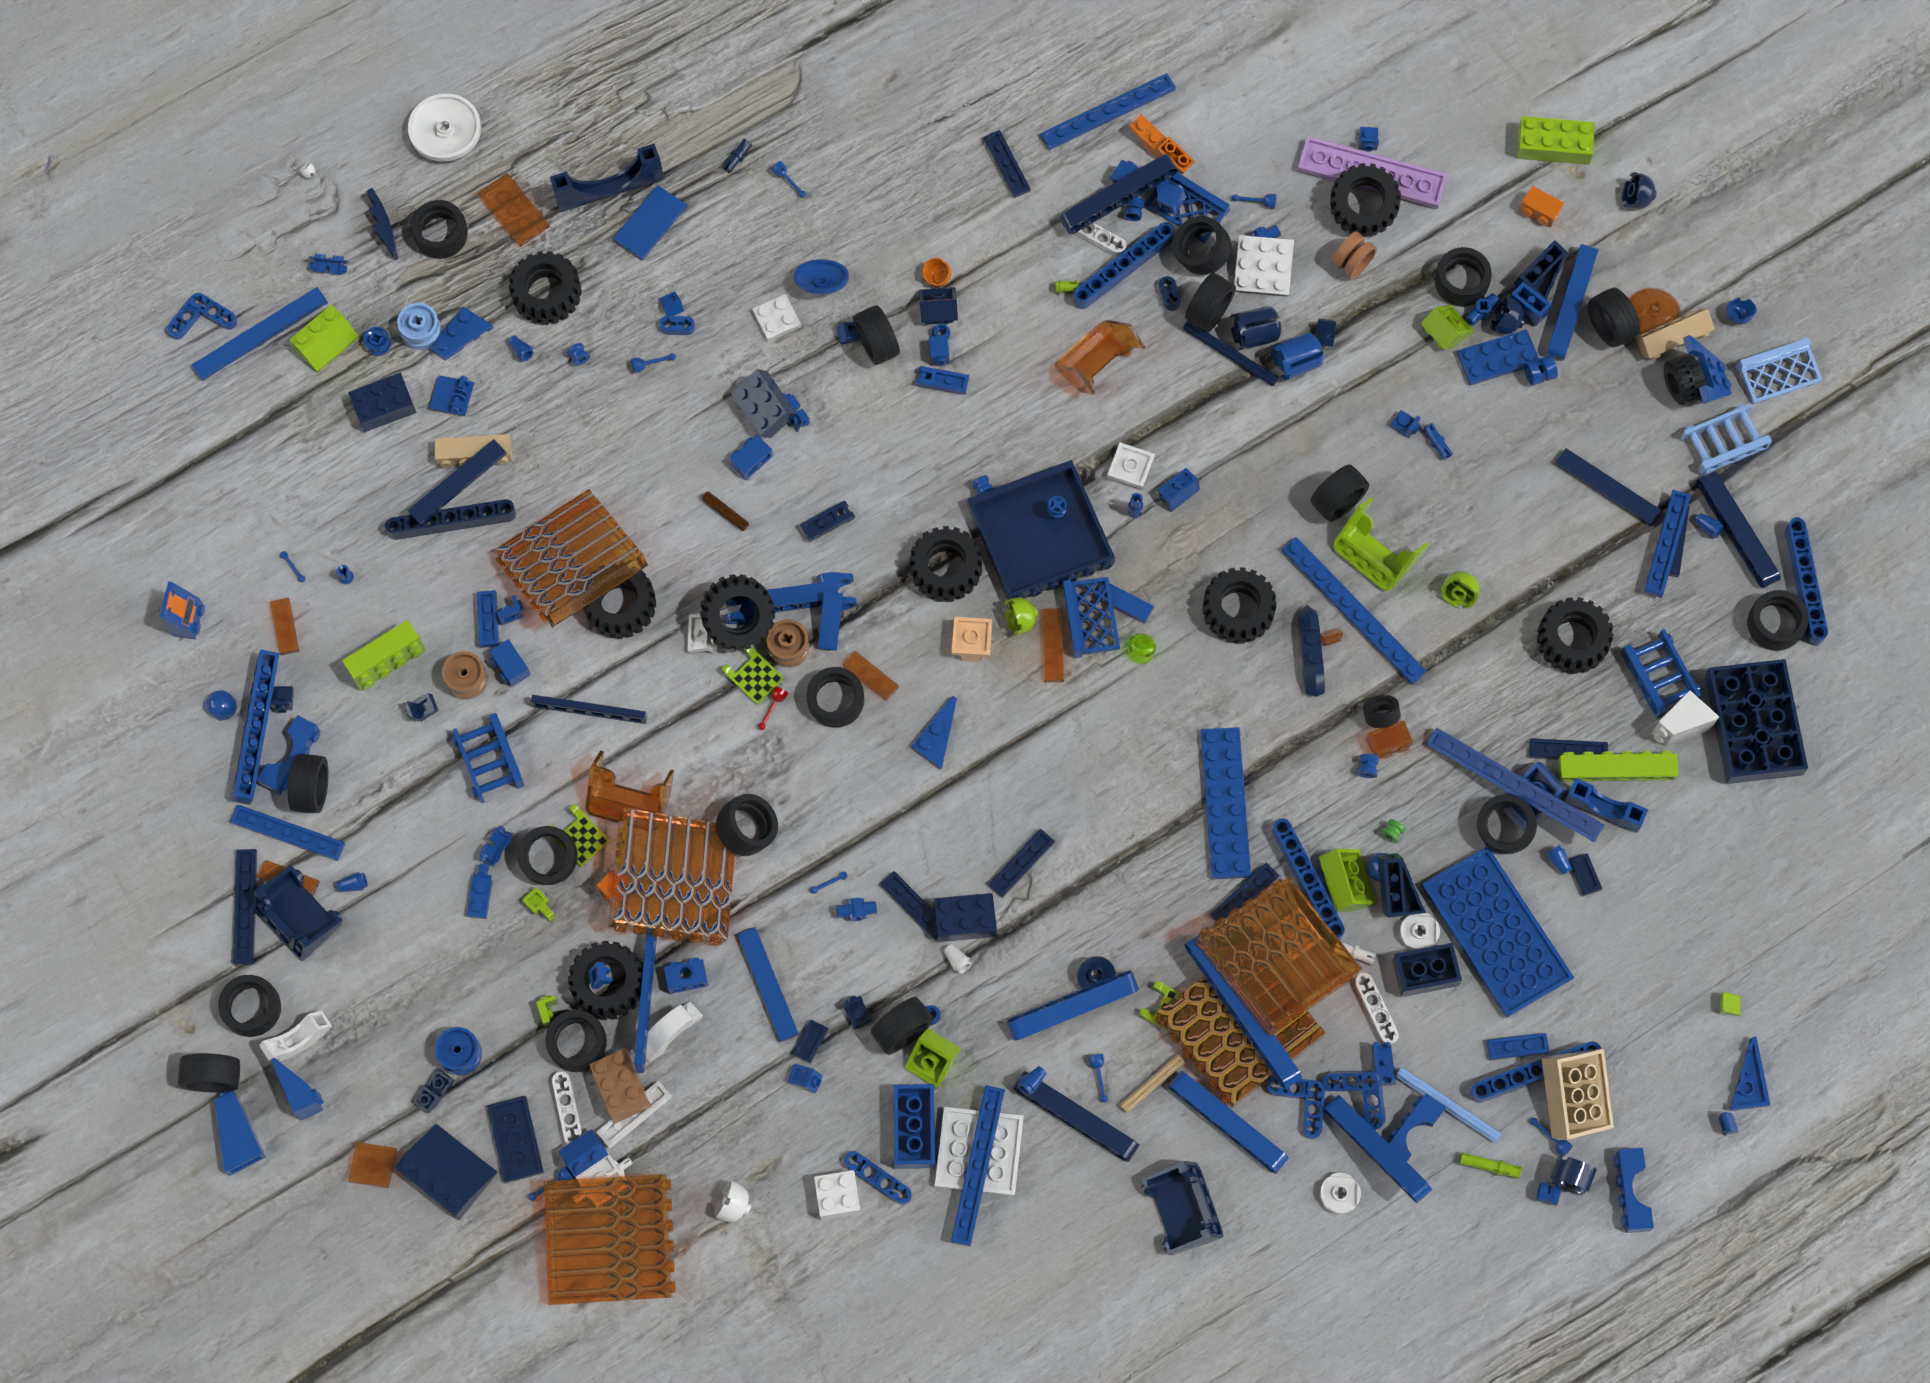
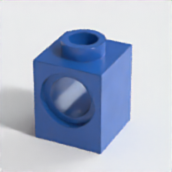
M947 335L929 337L931 365L942 366L950 363Z

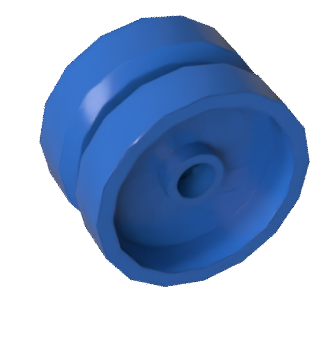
M454 1027L444 1031L437 1038L435 1055L442 1067L450 1074L457 1076L467 1075L479 1066L482 1059V1047L475 1035L468 1029Z

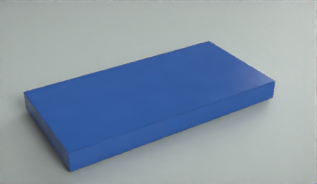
M657 185L613 238L614 242L641 260H644L687 208V204Z

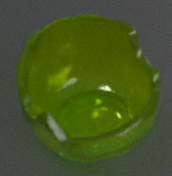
M1144 633L1132 636L1127 646V655L1130 660L1137 664H1145L1153 659L1156 652V643L1153 637Z

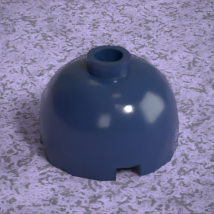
M1633 172L1629 175L1631 176L1630 181L1626 180L1624 184L1622 201L1626 200L1624 207L1640 210L1646 208L1655 199V184L1649 176Z
M1509 296L1507 298L1504 297L1494 312L1497 314L1496 320H1491L1490 327L1491 330L1501 334H1511L1518 328H1521L1525 322L1522 305Z

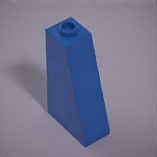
M234 1091L221 1093L219 1098L215 1099L223 1167L225 1172L231 1176L266 1158V1155L238 1095Z

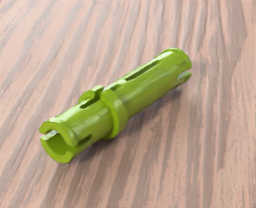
M1462 1152L1460 1165L1497 1173V1176L1505 1175L1520 1179L1522 1166L1505 1163L1504 1160H1492Z

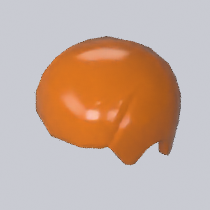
M931 258L925 262L922 268V276L931 286L943 287L952 276L951 268L943 259Z

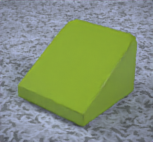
M1722 992L1720 994V1014L1740 1016L1741 996Z

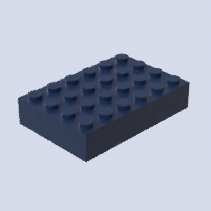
M1786 659L1710 667L1705 674L1711 709L1719 716L1715 723V729L1726 784L1804 775L1808 770V764Z

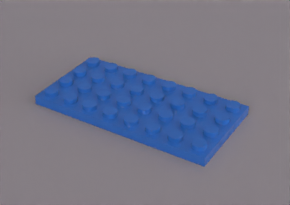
M1488 846L1421 885L1506 1018L1574 979L1569 968Z

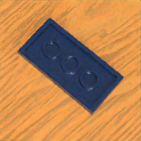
M526 1095L488 1105L487 1109L504 1183L543 1174L544 1169Z

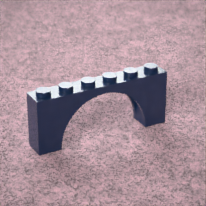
M654 143L638 148L633 162L624 170L610 177L594 181H581L572 178L566 171L550 176V180L561 213L664 180L660 157Z

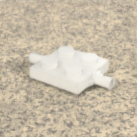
M609 1154L576 1176L581 1187H594L600 1184L604 1186L606 1182L612 1181L613 1178H618L615 1185L609 1189L580 1191L579 1193L590 1194L577 1193L572 1198L578 1203L587 1197L593 1201L596 1207L606 1204L613 1197L607 1196L603 1192H610L616 1197L617 1194L610 1189L614 1188L620 1194L630 1187L619 1181H628L623 1170L632 1165L633 1162L628 1157L618 1164Z

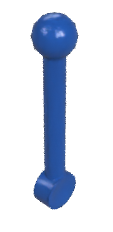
M286 551L281 552V558L285 559L296 573L298 581L304 582L305 576L300 574L288 558V553Z
M843 871L840 873V876L835 877L817 887L812 886L810 888V892L812 894H816L819 889H822L840 879L846 880L847 873Z

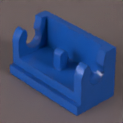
M1187 468L1183 469L1158 489L1161 502H1166L1168 509L1171 512L1200 490L1199 481Z
M1373 1042L1371 1051L1374 1071L1378 1072L1381 1076L1382 1086L1395 1085L1391 1043L1380 1044L1379 1042Z

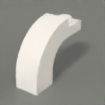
M691 1002L684 1006L680 1004L650 1029L646 1050V1059L649 1062L661 1056L668 1045L682 1031L701 1020L703 1015Z
M322 1010L310 1013L289 1032L264 1040L259 1046L269 1061L272 1058H276L280 1062L293 1057L314 1044L332 1025Z

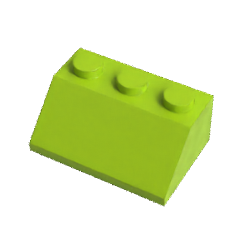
M331 304L289 340L294 350L318 373L360 337L345 317Z
M1336 848L1319 857L1332 904L1337 912H1350L1377 904L1360 849Z

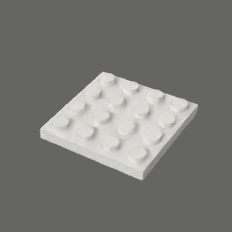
M944 1107L935 1179L936 1188L963 1189L980 1111ZM1000 1113L983 1193L1015 1196L1024 1116Z

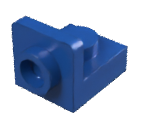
M1360 127L1359 150L1377 151L1379 144L1378 128Z
M1400 410L1390 427L1409 438L1412 433L1416 434L1420 429L1421 424L1419 422L1421 417L1417 416L1414 418Z
M515 595L511 596L514 606L503 607L497 612L501 625L523 618L521 612L524 610L521 599H516Z
M794 1064L787 1082L816 1093L821 1085L823 1075L813 1068Z

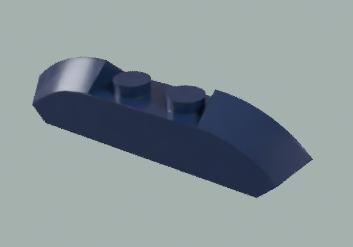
M1307 605L1298 612L1304 686L1307 695L1317 697L1325 693L1321 635L1317 611Z

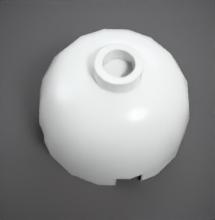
M730 1180L722 1192L724 1195L721 1201H718L714 1215L725 1222L739 1220L743 1214L747 1215L751 1208V1204L748 1203L749 1194L746 1188Z

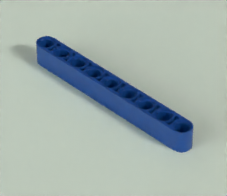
M1201 933L1185 943L1187 952L1279 1084L1284 1089H1287L1301 1080L1302 1075L1260 1014L1245 995L1239 991V988H1235L1225 981L1236 980L1226 966L1227 978L1222 972L1223 961L1220 964L1219 973L1217 970L1219 961L1211 952L1197 945L1198 943L1209 945L1219 957L1210 942L1209 944L1207 943V938Z

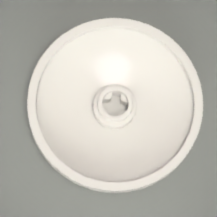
M437 94L423 100L412 111L408 122V133L414 148L424 157L435 161H452L469 153L477 144L481 134V121L476 108L467 99L455 94Z

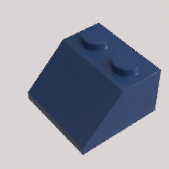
M955 287L919 290L921 323L930 325L942 321L944 323H953L958 320Z

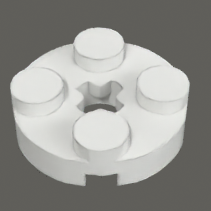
M1428 913L1409 915L1400 926V937L1403 944L1411 950L1432 947L1440 936L1438 922ZM1418 927H1421V929L1425 931V934H1422V936H1418V934L1415 933L1414 930H1417Z
M1346 1173L1332 1174L1323 1182L1320 1189V1199L1324 1208L1335 1214H1346L1353 1211L1361 1198L1359 1184ZM1339 1188L1346 1193V1196H1343L1342 1199L1335 1195Z

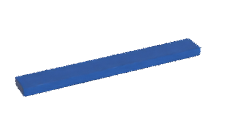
M1166 73L1040 133V137L1048 150H1051L1175 91L1176 87Z
M316 287L192 364V367L203 381L328 302L319 288Z
M652 926V928L647 927L634 1060L636 1073H644L657 943L656 926Z
M985 1085L951 1243L971 1247L1005 1089Z

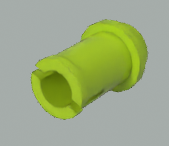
M1059 279V281H1055V292H1059V294L1062 292H1075L1078 288L1077 280L1061 281Z

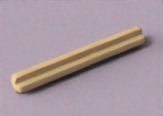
M1176 1055L1122 1102L1121 1108L1126 1113L1130 1112L1184 1064L1183 1058L1180 1055Z

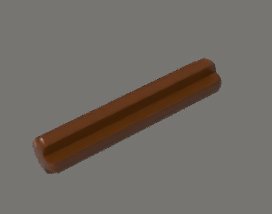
M707 491L702 496L704 502L740 530L745 531L748 528L749 522L712 493Z

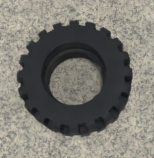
M1360 163L1359 167L1353 165L1349 167L1348 171L1344 170L1340 177L1335 180L1331 191L1330 210L1332 215H1334L1335 222L1337 224L1340 223L1341 229L1344 231L1349 230L1350 234L1357 231L1363 237H1366V234L1375 236L1377 232L1380 231L1382 233L1386 230L1387 226L1393 224L1399 212L1401 191L1398 189V182L1393 180L1394 176L1390 172L1387 174L1384 167L1381 166L1379 169L1376 168V164L1370 163V166H1365V163ZM1359 186H1371L1382 195V206L1373 214H1359L1352 210L1348 204L1349 193Z
M539 251L536 255H532V253L527 255L525 260L521 259L518 262V267L514 266L512 270L513 275H510L509 291L516 310L525 319H532V323L536 324L542 322L543 325H549V322L552 321L555 324L561 318L565 320L569 317V312L572 314L576 310L575 305L580 303L582 289L577 270L568 258L564 259L563 255L559 253L554 255L552 251H547V253ZM552 277L562 282L560 290L552 297L541 299L529 294L531 285L541 278Z
M943 526V529L940 530L938 527L932 528L931 533L928 531L923 533V538H918L911 550L910 572L915 586H919V591L922 594L926 592L928 598L933 599L937 597L940 602H943L944 599H949V602H952L956 597L959 599L964 598L966 592L970 594L974 590L973 586L978 585L979 577L982 574L981 550L977 546L976 540L974 538L970 539L969 533L966 531L961 533L960 528L954 527L953 530L949 529V526ZM949 551L956 553L963 559L964 567L956 575L942 577L934 574L929 569V560L939 552Z
M614 563L591 580H587L586 589L582 593V605L590 625L595 627L597 632L600 634L605 633L606 637L609 638L616 635L617 639H623V635H628V638L632 637L634 632H642L643 626H648L651 623L650 617L652 618L655 615L656 598L652 583L642 570L638 571V568L634 565L628 567L627 563H620V566H616V563ZM593 580V583L590 585L588 589L589 582ZM616 588H627L634 591L637 596V600L630 610L620 614H613L602 608V600L609 591Z
M1234 567L1229 568L1228 573L1222 571L1219 573L1218 578L1214 577L1211 580L1210 585L1207 586L1202 609L1203 615H1205L1206 625L1210 624L1209 629L1212 633H1218V638L1222 640L1224 637L1228 638L1230 643H1233L1234 640H1238L1239 644L1245 643L1247 639L1249 642L1255 641L1256 636L1261 637L1264 635L1265 630L1270 628L1274 619L1277 602L1275 601V591H1272L1273 586L1270 582H1265L1266 577L1262 574L1260 576L1256 575L1257 571L1253 569L1249 572L1245 571L1246 568L1240 567V570L1235 571ZM1231 593H1245L1254 599L1257 604V611L1248 618H1234L1228 615L1222 608L1223 598Z
M731 574L726 579L723 576L719 578L718 583L715 584L713 582L710 585L711 589L703 594L704 600H701L700 618L710 638L726 649L731 647L738 651L742 647L746 650L750 649L754 643L757 646L761 643L760 639L762 637L766 639L769 635L767 631L772 629L774 625L772 620L775 619V606L765 587L758 583L756 579L748 578L742 574L740 576ZM736 596L749 598L755 607V613L751 621L740 628L725 626L720 619V610L723 604Z
M1573 597L1566 598L1565 602L1563 600L1557 601L1555 606L1552 605L1544 614L1538 627L1537 643H1540L1538 647L1540 653H1545L1543 658L1546 662L1550 660L1553 668L1556 669L1557 666L1562 668L1561 672L1567 673L1568 670H1571L1572 674H1578L1580 670L1585 673L1590 668H1596L1604 660L1612 645L1611 642L1613 641L1614 634L1612 633V623H1608L1610 617L1607 613H1602L1603 608L1601 606H1594V602L1591 600L1585 602L1583 601L1584 598L1578 597L1577 600H1573ZM1568 622L1583 625L1591 634L1592 644L1583 649H1574L1567 646L1558 635L1559 626Z
M602 941L601 945H597V942L591 944L592 948L587 950L585 947L581 950L582 955H576L574 965L570 966V976H568L570 992L582 1011L588 1012L595 1017L598 1016L600 1020H606L607 1017H611L612 1020L618 1019L617 1016L620 1014L624 1017L629 1014L628 1010H634L637 1007V1001H640L643 976L641 962L637 955L631 952L630 948L625 945L622 947L618 942L614 941L613 944H609L608 941ZM596 962H604V965H616L624 971L626 981L619 992L612 996L601 997L591 991L588 971Z

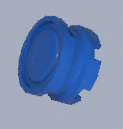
M372 327L364 334V345L371 355L381 356L390 349L391 341L389 334L382 327Z

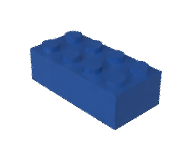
M934 1084L894 1085L895 1169L935 1168Z

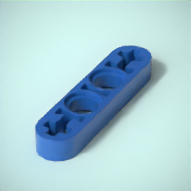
M851 1151L846 1154L844 1163L850 1171L854 1170L857 1176L896 1203L905 1205L910 1202L912 1193L906 1185L860 1153ZM856 1156V1157H857V1162H858L859 1164H861V1165H862L863 1161L866 1162V1163L862 1166L860 1172L857 1171V1170L859 1169V1166H858V1165H856V1164H852V1166L849 1165V1164H850V1160H849L850 1157H851V1158H854V1157ZM868 1167H872L876 1171L875 1175L871 1178L864 1175V1171ZM885 1178L892 1181V1186L889 1189H883L880 1185L881 1181ZM896 1184L899 1185V1186L897 1187V1190H898V1191H900V1192H904V1190L907 1191V1192H906V1196L908 1197L907 1199L902 1198V1199L900 1200V1199H899V1194L896 1193L895 1191H894L893 1195L890 1194V1193L894 1190Z

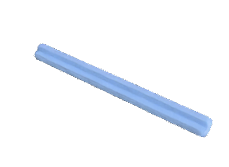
M1401 1068L1396 1075L1398 1079L1422 1095L1427 1093L1444 1105L1446 1111L1494 1143L1501 1137L1499 1131L1405 1068Z

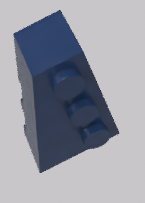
M1554 240L1513 284L1518 288L1525 282L1547 300L1568 252Z
M1398 853L1378 855L1383 914L1390 918L1426 913L1403 858Z

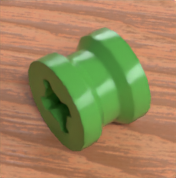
M1389 819L1387 827L1382 829L1381 834L1387 840L1397 843L1400 834H1403L1406 829L1398 821Z

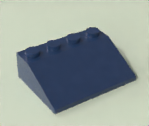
M437 1124L417 1141L394 1167L401 1175L459 1220L498 1173Z

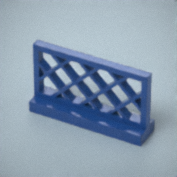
M1178 172L1169 178L1168 182L1172 184L1177 183L1184 188V192L1188 195L1189 200L1184 201L1182 205L1190 204V213L1181 214L1179 208V215L1170 216L1166 210L1163 212L1162 208L1155 207L1151 204L1158 196L1155 190L1145 203L1146 207L1178 227L1183 224L1182 218L1192 216L1193 218L1194 215L1204 213L1207 216L1208 212L1213 211L1219 214L1216 221L1220 223L1230 211V204ZM1192 203H1202L1204 210L1193 212ZM1207 232L1204 237L1199 235L1196 238L1206 243L1213 232Z
M1108 577L1071 582V580L1063 581L1074 657L1079 658L1085 654L1119 650L1120 644ZM1105 583L1106 589L1102 594L1093 589L1097 584ZM1084 586L1088 591L1082 597L1076 593L1075 587ZM1090 592L1099 596L1094 604L1086 600ZM1101 599L1109 604L1105 612L1096 607ZM1082 602L1091 607L1086 615L1079 610ZM1093 610L1102 614L1097 622L1088 617ZM1104 617L1112 622L1108 630L1100 625ZM1085 620L1094 624L1089 632L1082 628ZM1096 627L1105 632L1100 640L1092 635ZM1107 635H1110L1115 639V645L1108 646L1102 641ZM1089 637L1097 642L1094 648L1085 649V642Z

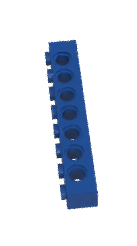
M260 649L257 655L231 797L233 802L250 805L254 798L280 653Z

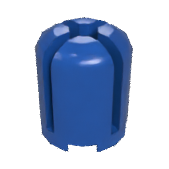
M1304 333L1272 346L1275 349L1271 351L1275 366H1278L1283 372L1281 378L1284 381L1317 369L1324 361V353L1321 351L1322 346L1319 340L1311 333Z

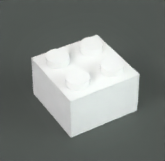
M854 1170L814 1177L821 1221L861 1214Z

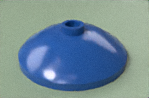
M826 259L807 261L799 265L794 271L795 284L802 290L817 295L835 293L842 289L849 280V272L845 266L836 261Z

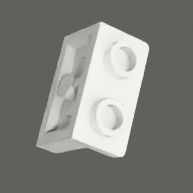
M700 613L689 615L687 651L690 653L709 651L713 654L717 653L718 644L706 632L700 618Z

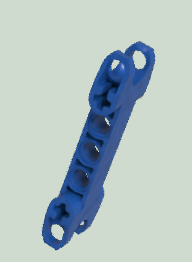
M838 572L822 573L817 576V583L768 589L767 592L774 602L775 613L821 607L822 613L824 591L838 592L842 586L854 582L853 574ZM843 596L841 612L857 606L856 598ZM751 600L744 602L738 611L725 615L726 623L747 625L755 613L753 602Z

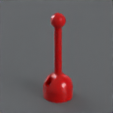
M777 686L774 687L772 691L774 701L762 723H759V730L766 728L765 724L777 702H782L786 699L789 693Z

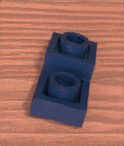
M437 1069L427 1085L422 1087L413 1103L425 1112L430 1113L450 1089L455 1079L441 1069Z

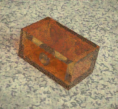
M1404 720L1390 727L1369 732L1366 738L1372 754L1381 759H1386L1392 755L1391 753L1397 751L1402 753L1409 750L1413 742Z

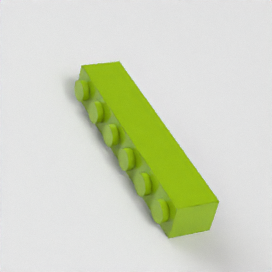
M1606 751L1598 755H1594V752H1583L1582 755H1574V752H1564L1557 759L1558 779L1560 782H1574L1575 778L1582 781L1675 780L1679 776L1677 753H1671V751H1660L1659 754H1652V751H1642L1640 754H1633L1632 751L1613 754L1611 751Z

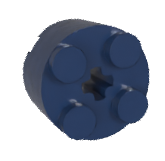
M1558 1155L1550 1177L1553 1180L1552 1184L1561 1186V1188H1564L1565 1185L1572 1188V1192L1579 1195L1589 1192L1597 1169L1594 1167L1590 1170V1165L1571 1157L1564 1160L1562 1159L1563 1155Z

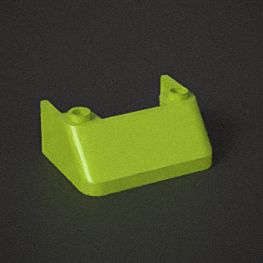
M1371 497L1356 508L1335 539L1334 549L1378 587L1389 591L1416 565L1430 544L1426 542L1414 552L1404 550L1398 557L1369 534L1373 528V521L1365 512L1374 500Z

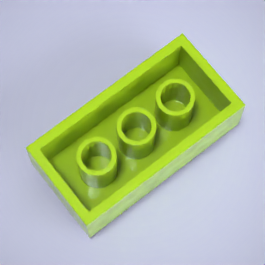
M1522 116L1518 127L1517 159L1590 165L1594 148L1595 122Z
M407 619L343 659L342 662L361 691L372 687L377 680L388 677L393 670L404 667L412 658L420 657L426 649Z

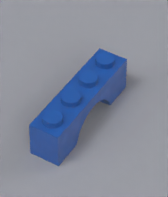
M1121 160L1111 176L1112 183L1114 184L1138 170L1139 167L1132 161L1126 162ZM1166 180L1153 189L1158 193L1157 201L1159 207L1176 215L1186 195L1181 185L1177 183L1172 184Z
M297 715L288 729V733L293 740V748L290 755L280 763H267L257 778L258 783L278 795L288 789L289 772L295 755L310 753V747L320 737L321 731L319 727Z
M1577 778L1572 783L1565 802L1636 833L1641 828L1649 810L1633 802H1620L1610 799L1599 793L1593 785Z
M1427 1093L1423 1098L1419 1096L1413 1104L1415 1107L1413 1112H1407L1401 1120L1404 1123L1400 1129L1396 1127L1390 1135L1392 1141L1389 1145L1406 1162L1411 1157L1406 1143L1408 1132L1417 1126L1432 1127L1446 1108Z
M1643 1148L1619 1149L1616 1155L1613 1156L1614 1167L1618 1168L1616 1184L1617 1187H1620L1621 1191L1619 1206L1620 1208L1623 1207L1624 1213L1621 1216L1622 1227L1626 1228V1233L1651 1231L1654 1228L1652 1209L1640 1203L1632 1189L1635 1175L1646 1168Z

